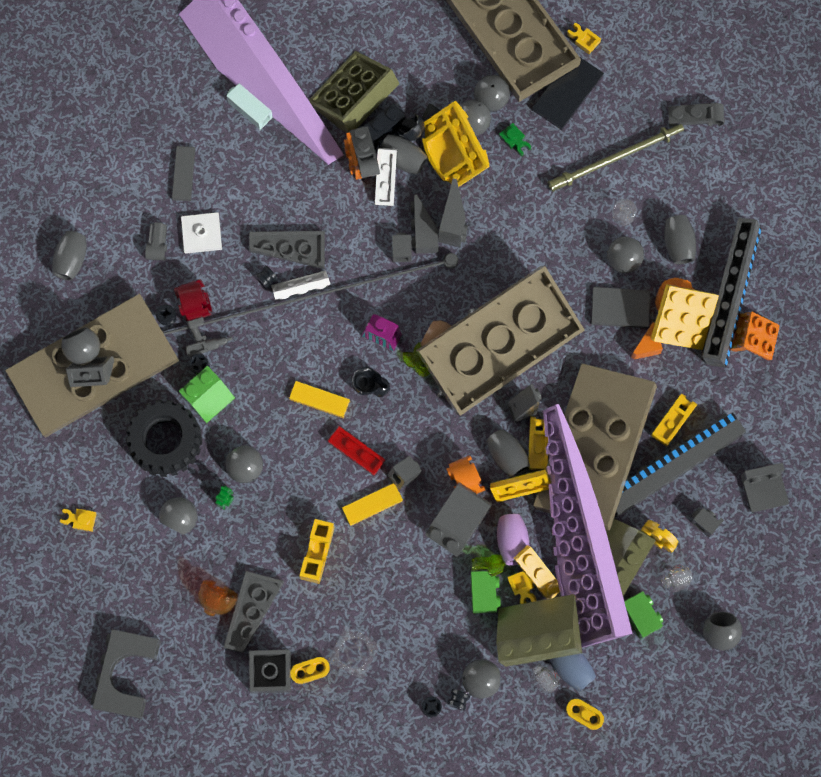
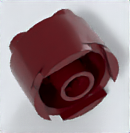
M201 279L174 288L177 299L180 298L181 305H179L180 313L187 322L212 315L209 296L207 292L202 290L205 285Z

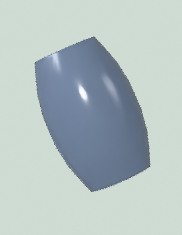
M582 653L549 659L556 673L563 681L579 692L596 678L591 664Z

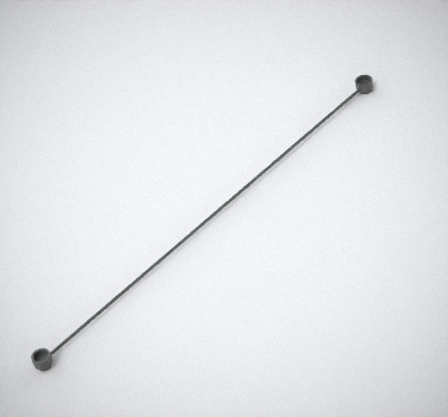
M448 253L444 256L443 261L206 321L203 325L444 264L448 269H454L458 265V257L454 253ZM186 326L171 331L163 332V334L166 335L190 328L189 326Z

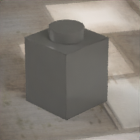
M406 233L392 235L393 262H412L411 235Z
M408 456L392 467L388 477L400 490L415 480L422 470L419 464L411 456Z

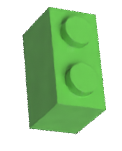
M495 571L471 572L473 614L496 613L497 608H500V596H496V588H499V576H495Z
M641 592L624 601L629 621L640 640L663 627V619L658 611L655 613L652 608L653 601L648 594L645 595L644 592Z

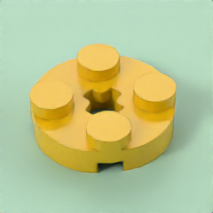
M647 520L640 531L655 539L654 545L659 549L664 547L668 552L672 553L678 546L676 537L667 529L662 530L659 528L660 524Z

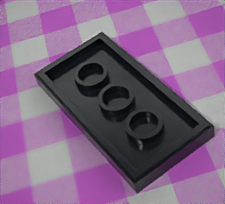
M581 57L580 65L551 82L532 107V111L560 130L565 127L604 75L602 71Z

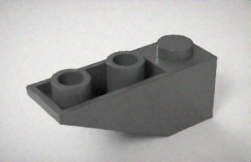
M414 195V201H411V213H415V219H411V230H415V237H412V248H416V254L438 253V229L419 197Z
M530 384L508 402V408L514 423L537 414L542 398L538 388L535 389L533 384Z

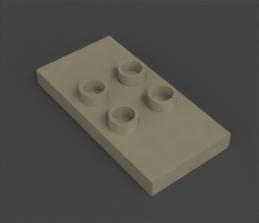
M446 0L497 73L507 82L510 91L518 102L580 65V57L538 0Z
M540 266L417 349L416 352L455 413L461 416L584 331V328L547 268Z
M141 294L134 296L78 328L87 327L98 336L100 351L97 357H114V364L107 385L70 387L66 369L72 362L68 361L63 354L61 348L63 338L5 370L45 438L179 361Z
M582 363L564 416L588 473L606 530H610L657 386L654 381ZM549 490L538 492L533 506L537 510L551 514Z

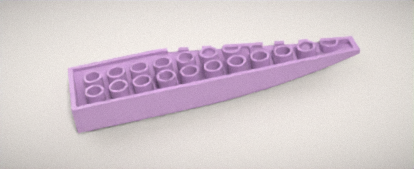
M193 0L179 13L181 19L222 75L226 76L236 86L240 83L272 111V116L276 121L281 123L284 128L294 134L328 165L344 155L290 72L239 0Z
M556 404L543 410L545 436L548 437L546 454H549L550 466H547L548 474H551L549 495L551 517L554 518L552 535H555L556 547L553 548L558 564L555 565V573L561 596L575 595L581 647L583 648L630 635L632 630L603 519L588 473L560 405Z

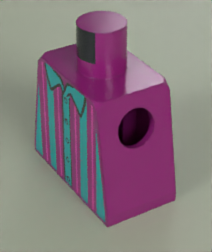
M373 314L361 336L394 351L402 333L397 324Z

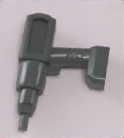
M203 317L187 322L196 343L186 346V352L189 357L219 348L218 346L233 340L232 337L207 340L206 336H201L198 327L204 324Z

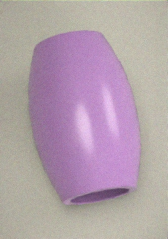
M519 514L501 516L497 526L498 548L505 564L510 566L518 565L513 558L525 546L529 545L528 531Z

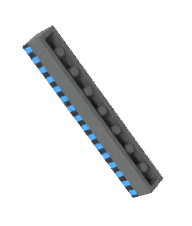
M738 218L719 297L703 353V359L710 366L727 367L761 233V227L756 219Z
M732 412L729 415L723 414L714 425H706L697 436L692 434L685 439L686 443L683 445L677 444L669 450L670 453L666 456L663 454L659 455L653 460L654 463L649 467L647 464L637 470L638 474L633 477L629 475L615 516H620L742 437L746 430Z

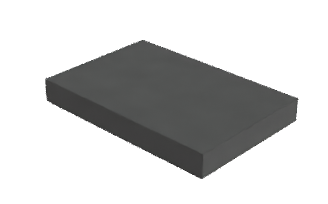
M593 287L591 325L648 328L650 291Z

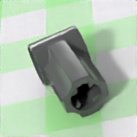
M158 222L150 224L149 243L146 244L145 251L146 260H166V257H164L165 252H167L166 224Z

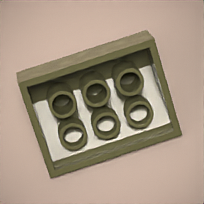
M355 51L308 101L314 109L331 123L348 133L350 130L357 129L400 83L392 69Z
M613 519L611 528L606 530L622 595L624 596L656 540L634 527Z
M575 595L499 608L496 641L498 662L508 667L581 654L582 647Z

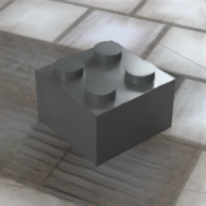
M290 650L249 651L251 694L291 693Z

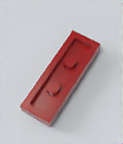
M340 426L328 440L330 445L373 476L376 475L386 462L383 457Z

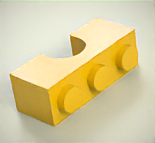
M318 519L314 520L306 557H304L299 575L301 580L320 584L335 529L334 523Z

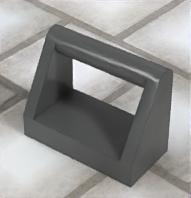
M96 357L95 360L85 365L71 363L66 369L70 387L107 385L110 380L114 357Z

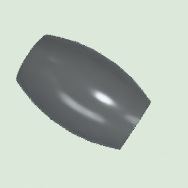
M388 134L380 148L397 149L396 168L407 173L418 174L427 160L426 154L417 145L400 136Z
M677 215L666 219L664 238L671 260L677 265L694 261L696 238L689 219L686 215Z
M66 231L61 237L53 255L52 274L54 276L72 281L78 274L86 256L87 240L84 235L75 231Z
M501 429L487 439L488 448L493 460L509 477L513 478L524 475L530 469L525 450L509 432Z

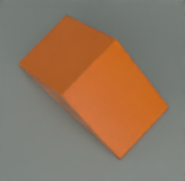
M654 322L650 325L631 358L639 359L661 354L663 350L661 342L651 340Z

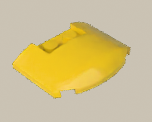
M454 101L424 122L425 138H422L427 157L443 181L447 180L451 184L453 178L457 179L458 187H460L490 166L486 150L482 149L467 120L468 115Z

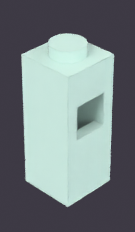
M240 83L228 91V103L259 130L273 118L272 111Z

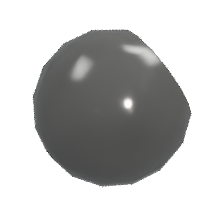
M487 75L477 82L474 89V98L485 103L490 112L502 109L508 103L510 89L507 82L500 76Z
M475 99L467 100L460 105L468 115L467 120L475 135L483 134L489 128L491 122V113L488 106L482 101Z
M619 237L611 242L607 250V260L610 266L617 272L631 273L641 266L644 260V249L641 243L634 238Z
M84 327L66 335L62 339L61 348L68 361L74 364L85 365L95 360L99 354L100 342L93 330Z
M245 445L234 449L227 455L225 469L232 480L238 483H250L255 481L262 473L264 462L256 448Z
M173 497L167 500L161 506L159 512L160 523L183 535L191 532L198 519L197 509L194 504L183 497Z
M724 611L711 614L705 620L702 630L705 641L712 648L722 651L733 649L740 642L743 632L739 619L732 613Z
M486 659L474 660L469 663L462 674V684L465 691L478 699L493 696L500 687V671L498 667Z

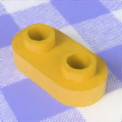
M317 657L294 665L291 669V678L297 684H305L325 677L330 671V665L325 658ZM319 664L324 666L321 672L316 670ZM298 671H304V677L299 678L297 676Z
M573 699L566 706L567 715L590 730H597L604 723L603 714L580 699ZM573 706L579 707V713L572 711ZM591 716H595L597 718V722L595 724L590 722Z

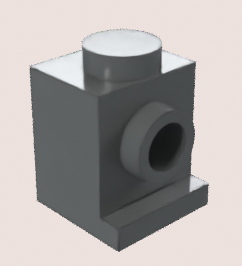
M698 507L692 514L694 519L691 523L709 538L724 520L722 518L717 520L716 515L711 510Z

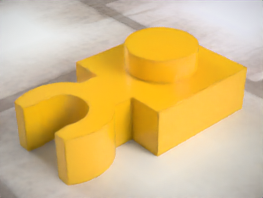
M577 23L573 25L577 32H572L571 30L567 32L570 38L577 39L575 44L588 54L601 42V38L588 28L583 32L581 26Z
M68 509L62 510L63 513L69 514L67 520L60 519L62 524L68 525L73 523V529L93 532L96 512L76 509V514H73Z
M524 571L507 577L514 595H521L520 604L527 603V597L530 598L531 602L537 601L536 596L530 592L534 585Z

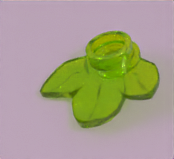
M418 342L413 352H403L402 357L408 367L414 368L419 376L426 377L430 372L426 367L421 366L424 363L416 352L421 347V342Z
M498 554L491 555L490 557H476L471 560L472 571L487 569L491 577L502 573L506 565L502 556Z

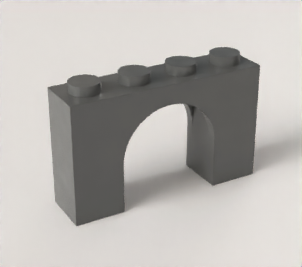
M112 629L111 634H108L106 638L107 651L103 653L101 658L102 672L98 673L96 678L97 692L93 693L91 698L93 709L142 720L147 700L120 693L113 684L112 674L117 663L126 657L136 656L156 661L161 643L159 639Z

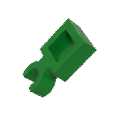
M514 123L499 134V137L510 149L514 146L517 148V153L520 156L524 155V152L521 150L522 147L531 150V145L526 141H522L525 135Z
M226 486L221 487L219 495L215 498L217 500V507L224 510L226 506L229 507L234 499L232 489Z

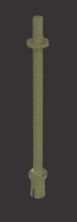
M682 124L668 130L665 127H661L660 133L573 173L563 172L561 176L549 180L548 186L552 192L566 185L571 186L573 180L662 140L666 143L670 142V136L684 131V127Z

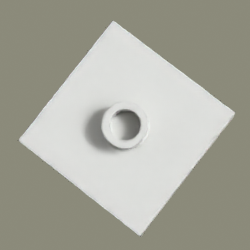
M219 213L181 216L185 254L222 250Z

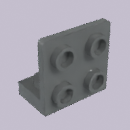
M783 463L747 470L741 475L752 513L789 504L781 476L785 470Z

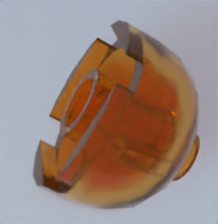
M206 579L203 580L198 592V601L201 607L210 616L227 614L233 609L238 600L237 593L226 586L222 588L215 585L216 581Z

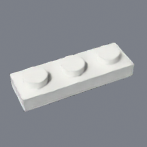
M378 148L377 160L380 174L376 175L375 205L394 206L397 149Z
M322 271L271 286L275 299H286L290 295L304 294L308 290L323 289L330 285L327 272Z

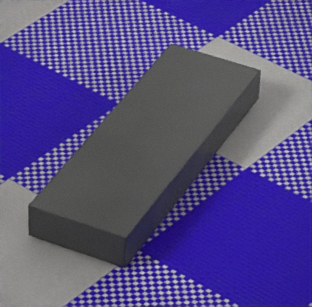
M177 146L172 200L191 201L195 147Z

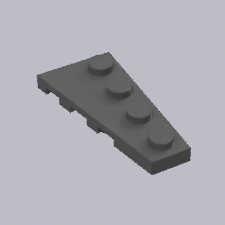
M325 231L249 232V251L325 269Z
M248 571L245 572L224 648L240 653L245 652L284 581Z

